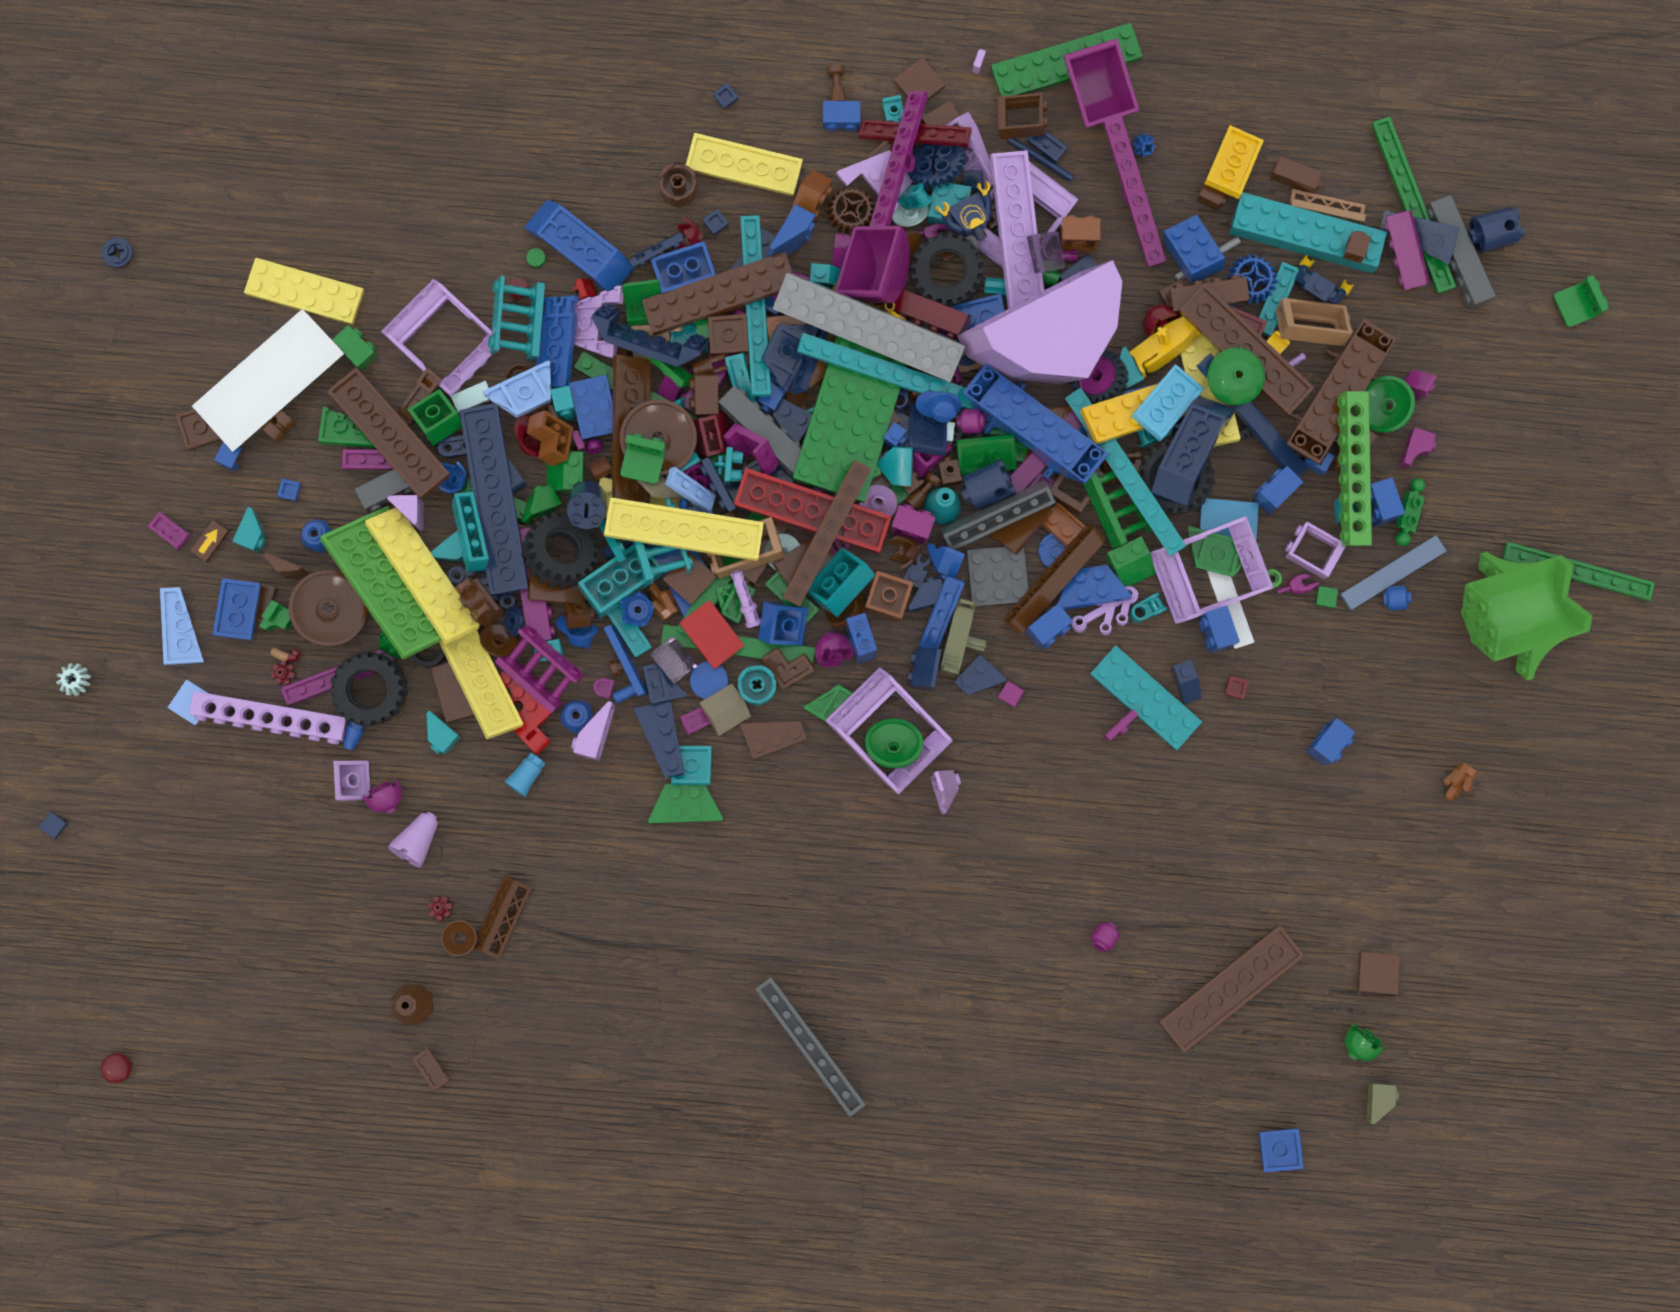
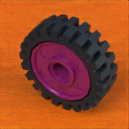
M1105 350L1089 377L1072 381L1071 386L1074 392L1081 388L1093 405L1115 398L1118 395H1123L1122 389L1126 390L1127 388L1125 383L1129 381L1127 377L1129 373L1126 365L1116 354Z

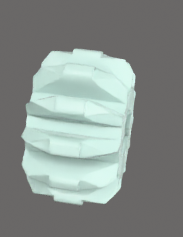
M71 663L68 664V669L61 667L63 674H57L61 680L56 682L58 685H61L60 691H66V695L69 696L72 694L79 696L80 691L85 693L86 689L84 686H90V683L86 682V680L91 678V675L86 674L88 669L82 668L80 664L74 666ZM72 677L76 678L75 682L71 681Z

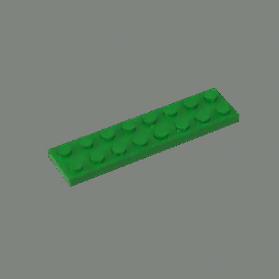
M1125 24L992 64L990 68L999 95L1029 94L1068 82L1070 78L1063 55L1116 38L1119 41L1125 64L1141 60L1143 56L1132 24Z

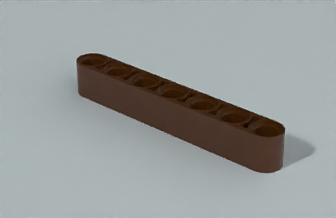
M1093 524L1085 526L1007 613L1004 621L1017 634L1025 632L1105 542V536Z

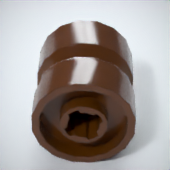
M280 410L260 428L277 443H280L286 436L285 432H290L296 423Z

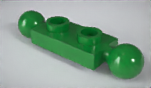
M1415 478L1410 482V489L1412 491H1405L1402 502L1405 514L1398 518L1396 527L1401 529V532L1395 537L1396 543L1402 547L1410 543L1411 537L1409 533H1415L1425 498L1419 495L1425 489V482L1421 478Z

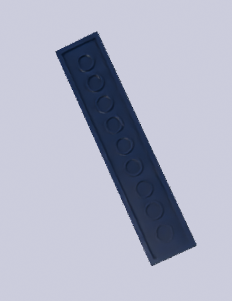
M494 403L459 410L472 489L489 558L486 573L490 595L496 596L529 589L528 578L524 566L525 560L521 556L523 548L521 547L522 542L499 406Z

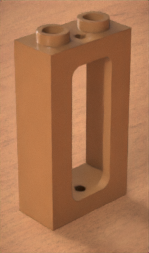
M1282 298L1276 309L1281 339L1345 346L1348 340L1352 338L1353 329L1350 326V315L1345 305ZM1294 320L1332 324L1334 329L1294 324Z
M772 517L758 521L764 522L762 537L769 535L773 547L772 551L759 555L758 561L746 559L728 566H724L721 555L707 553L708 557H711L713 563H710L713 574H717L720 579L731 576L730 573L740 569L744 572L785 558Z

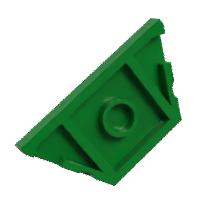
M1190 526L1187 528L1189 537L1206 531ZM1211 533L1206 538L1190 543L1195 568L1234 577L1242 567L1232 537Z
M665 784L648 823L723 821V817L706 785Z

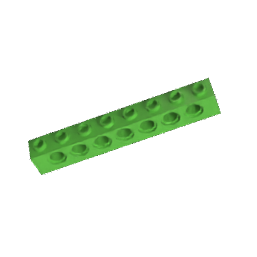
M1347 391L1339 393L1337 400L1339 407L1338 426L1340 427V435L1338 437L1340 455L1338 462L1341 470L1339 475V483L1341 484V493L1339 495L1341 503L1340 522L1342 523L1340 540L1342 546L1372 545L1369 391ZM1351 407L1354 409V416L1350 412ZM1351 427L1355 430L1354 435L1351 433ZM1352 446L1355 448V454L1351 451ZM1352 465H1354L1356 469L1355 473L1352 472ZM1353 484H1354L1355 487H1356L1355 493H1354L1353 490H1352V485H1353ZM1353 503L1356 505L1355 512L1352 509ZM1353 523L1357 526L1356 531L1353 529Z

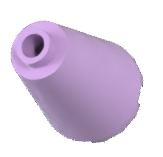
M430 812L426 814L421 813L389 844V850L399 858L410 861L409 864L421 868L438 826L437 817Z

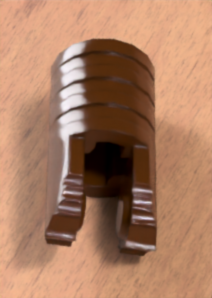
M724 353L691 363L693 373L716 374L728 370L727 365H721L716 368L712 366L713 362L721 361L725 358Z

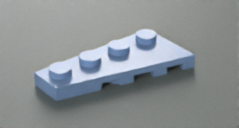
M160 588L164 665L204 663L181 588Z

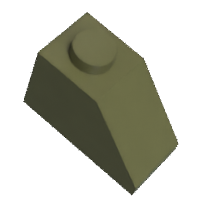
M1368 1083L1367 1123L1376 1124L1396 1106V1101L1399 1099V1090L1396 1089V1085Z

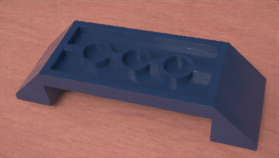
M602 304L591 317L605 342L676 367L699 356L710 342L704 336L695 334L691 335L684 344L666 341L664 337L649 335L644 330H634L626 324H617L621 310L612 304Z
M1199 396L1191 403L1158 468L1151 491L1152 494L1182 506H1188L1195 492V483L1223 427L1228 426L1235 412L1234 408Z

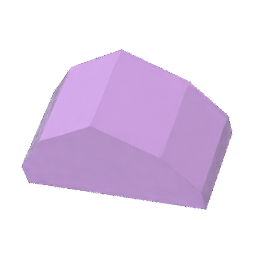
M1113 260L1085 269L959 334L957 337L960 343L965 345L964 352L967 357L982 366L988 364L1008 380L1063 384L1088 378L1117 329L1122 279Z

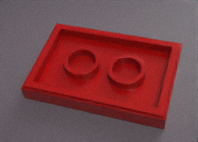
M710 600L678 623L713 669L717 668L744 646Z

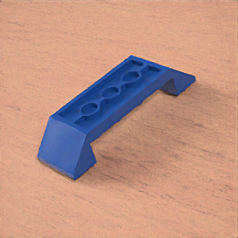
M548 199L524 227L538 240L541 238L595 280L596 285L603 291H611L615 289L614 287L621 286L635 269L618 249L560 204Z

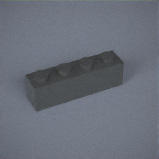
M395 469L355 489L368 513L382 509V506L387 503L392 504L387 499L389 496L410 495L414 493Z

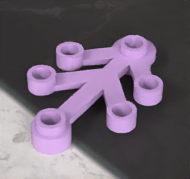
M1126 586V589L1132 594L1130 600L1100 604L1097 606L1101 607L1087 615L1074 617L1072 619V629L1075 632L1081 633L1086 630L1087 623L1105 614L1104 622L1100 625V632L1103 635L1110 634L1115 607L1121 604V613L1117 615L1116 621L1118 625H1126L1129 607L1138 599L1137 590L1132 586ZM1124 617L1126 620L1119 621V618ZM1081 620L1083 623L1077 625L1076 621ZM1107 626L1109 630L1104 631L1102 628Z

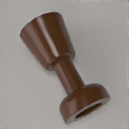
M843 65L827 67V75L833 78L830 101H847L844 87L840 84V77L845 74V67Z
M927 472L925 475V480L927 481L920 490H915L904 500L907 505L914 507L916 511H919L927 498L925 495L932 487L939 488L942 485L941 480L931 472Z

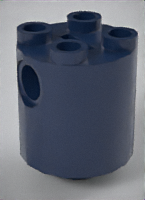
M1505 207L1474 216L1470 219L1467 232L1472 244L1479 253L1516 244L1520 241V238L1524 237V229L1520 226L1519 222L1520 214L1518 209Z
M1002 459L963 475L965 484L960 490L966 503L975 506L977 510H981L1017 494L1013 484H1009L1012 478L1008 471H1004L1006 468Z
M582 481L574 485L569 493L567 507L568 518L572 525L583 529H591L601 525L605 517L607 504L606 493L603 488L592 481Z

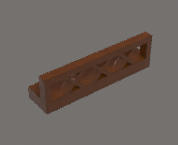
M504 875L478 931L477 943L474 947L476 950L497 959L500 958L532 887ZM518 886L524 888L522 895L516 898L515 893ZM514 905V913L508 916V908ZM506 923L507 928L505 932L500 934V925ZM497 941L498 947L496 952L489 951L492 943Z

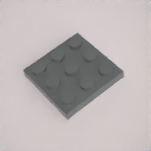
M1006 547L967 550L971 602L976 603V607L1016 604L1028 591L1024 547L1017 555Z

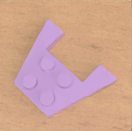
M890 150L841 169L835 174L845 186L849 185L859 175H862L877 195H879L891 152ZM908 172L905 173L899 196L912 183ZM897 200V203H896L895 210L897 209V207H898V205H899L898 200Z
M616 286L611 291H603L598 296L588 297L575 303L574 313L577 314L575 346L612 359L613 356L617 355L618 346L601 341V334L591 317L602 304H623L622 286Z

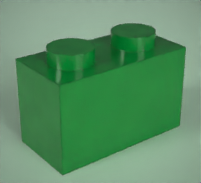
M348 325L332 341L362 371L378 357L374 352L376 348L369 341L365 343L361 339L363 335L356 327L352 329Z

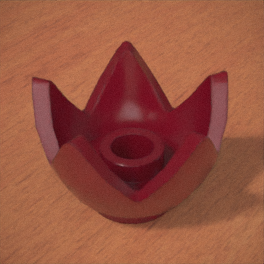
M683 217V220L687 223L677 225V228L685 236V239L681 241L682 245L676 247L677 250L702 241V231H699V227L693 221Z

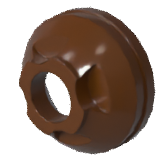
M853 599L838 617L826 610V620L833 627H846V620L842 621L844 616L847 614H851L850 617L858 615L859 606L856 600Z
M456 920L450 922L443 929L441 943L449 954L464 956L475 947L477 933L470 923ZM459 932H463L466 935V941L463 944H458L455 940Z

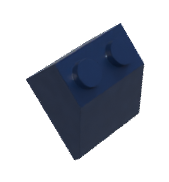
M917 648L916 653H912L911 664H914L913 671H909L907 682L911 683L910 688L933 692L941 649Z

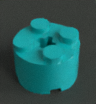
M760 665L750 666L740 674L738 690L745 702L754 706H762L770 702L775 696L777 690L776 679L767 667ZM761 682L762 688L755 690L753 683Z

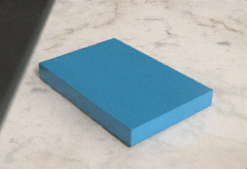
M1206 498V502L1201 504L1199 529L1207 531L1247 516L1256 540L1259 503ZM1228 527L1214 532L1231 537Z

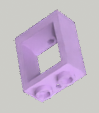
M1309 522L1299 525L1294 533L1296 538L1293 542L1290 541L1285 549L1287 552L1285 558L1325 580L1331 574L1346 546H1342V542ZM1305 532L1333 547L1322 569L1293 554Z

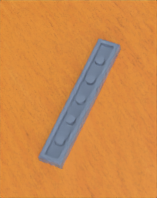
M1436 535L1346 590L1340 596L1351 611L1446 552V549Z

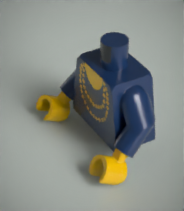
M985 181L986 187L984 189H981L980 183L977 184V188L982 192L981 195L978 192L949 207L948 203L942 202L944 205L942 211L939 206H936V211L942 213L941 217L949 230L958 235L962 234L963 237L974 234L978 242L987 237L983 228L988 226L989 220L992 217V201L988 192L990 184Z
M1306 255L1299 263L1300 268L1296 275V280L1300 283L1298 288L1321 303L1338 304L1345 295L1350 293L1354 285L1346 284L1347 280H1344L1340 288L1337 289L1335 284L1316 272L1309 271L1315 260L1312 259L1310 261L1307 258L1308 255Z

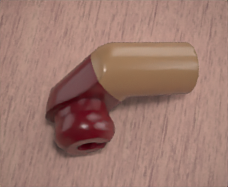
M274 647L270 654L281 661L296 662L299 660L301 652L293 648L289 654Z

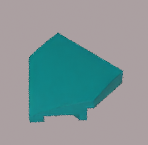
M894 446L878 460L877 466L892 485L911 487L913 447Z

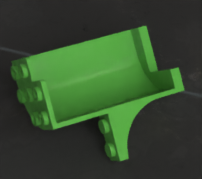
M1488 552L1480 554L1478 570L1485 574L1487 578L1465 585L1463 609L1461 610L1471 642L1494 662L1518 654L1515 671L1527 681L1534 679L1539 663L1554 646L1570 637L1590 631L1592 615L1568 597L1573 564L1562 555L1534 563H1517L1497 558Z

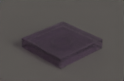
M1058 231L1027 236L1035 274L1065 268Z

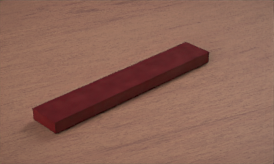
M862 119L859 138L895 141L900 122ZM920 124L914 143L969 147L972 129L971 127Z

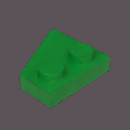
M837 685L805 705L803 709L826 722L825 720L853 693Z

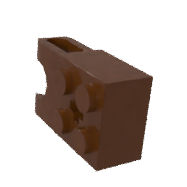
M468 577L455 587V590L460 595V602L465 608L471 609L472 613L470 615L479 625L483 624L487 627L505 615L485 586L477 578L472 580Z

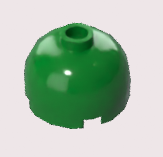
M1353 1023L1344 1038L1345 1047L1348 1050L1347 1054L1355 1061L1358 1059L1362 1061L1376 1059L1385 1049L1384 1046H1379L1382 1042L1368 1029L1364 1028L1362 1031L1358 1028L1359 1024Z

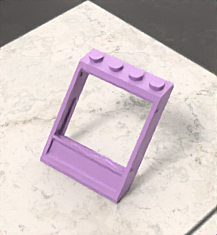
M1029 162L1033 200L1057 218L1039 242L1041 243L1039 245L1040 252L1061 224L1062 218L1067 216L1078 201V198ZM994 188L990 192L991 200L994 198ZM985 227L983 229L987 237L978 242L977 249L1003 268L1000 238Z
M433 279L381 333L424 372L426 369L424 364L404 344L447 300L452 302L466 317L476 323L487 336L448 377L442 380L439 387L451 396L457 393L461 385L471 379L474 372L479 367L484 366L487 359L492 355L490 354V347H488V339L492 331L441 283Z
M1247 516L1183 539L1187 545L1228 527L1252 590L1232 599L1228 598L1200 609L1179 553L1177 552L1170 557L1164 547L1150 552L1156 574L1175 624L1196 618L1205 612L1233 604L1273 588Z
M882 668L876 670L825 720L886 785L897 794L905 789L953 741L895 679ZM896 690L925 719L934 731L923 741L921 755L914 763L906 767L895 768L886 776L850 735Z

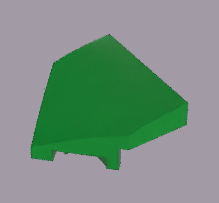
M734 582L715 588L720 614L738 623L743 613L740 611L741 603ZM747 585L752 598L755 589Z

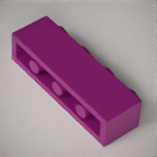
M1412 210L1386 217L1385 227L1387 232L1391 234L1392 239L1389 240L1391 249L1395 250L1396 253L1394 262L1396 268L1400 269L1401 276H1399V282L1401 287L1404 286V289L1408 290L1430 283Z

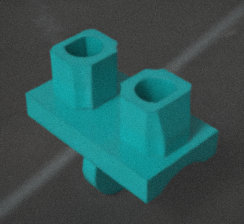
M727 447L726 463L723 462L724 456H718V462H712V465L717 469L718 475H722L723 469H725V485H731V482H741L742 470H732V463L743 464V452L733 451V447Z

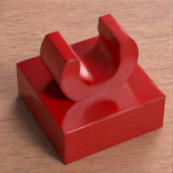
M580 278L575 281L577 286L573 287V291H579V300L597 296L592 280Z

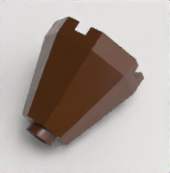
M421 984L403 985L392 997V1014L404 1025L422 1024L433 1012L432 994L425 990Z

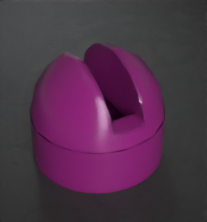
M593 438L588 441L587 451L589 454L602 452V444L598 439Z

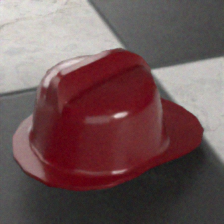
M520 416L514 424V432L519 440V448L527 456L538 457L541 441L527 434L530 416Z

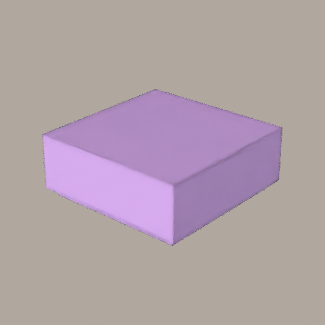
M978 50L972 69L975 74L979 75L985 59V50Z

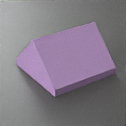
M398 495L387 498L420 531L424 529V502L417 495Z
M333 761L335 800L340 802L363 800V794L366 796L370 795L368 792L370 790L369 761Z

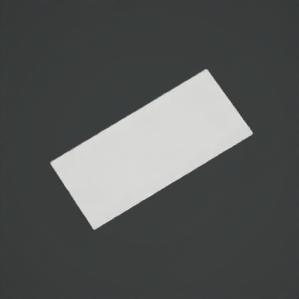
M302 309L193 404L192 407L233 452L344 353Z

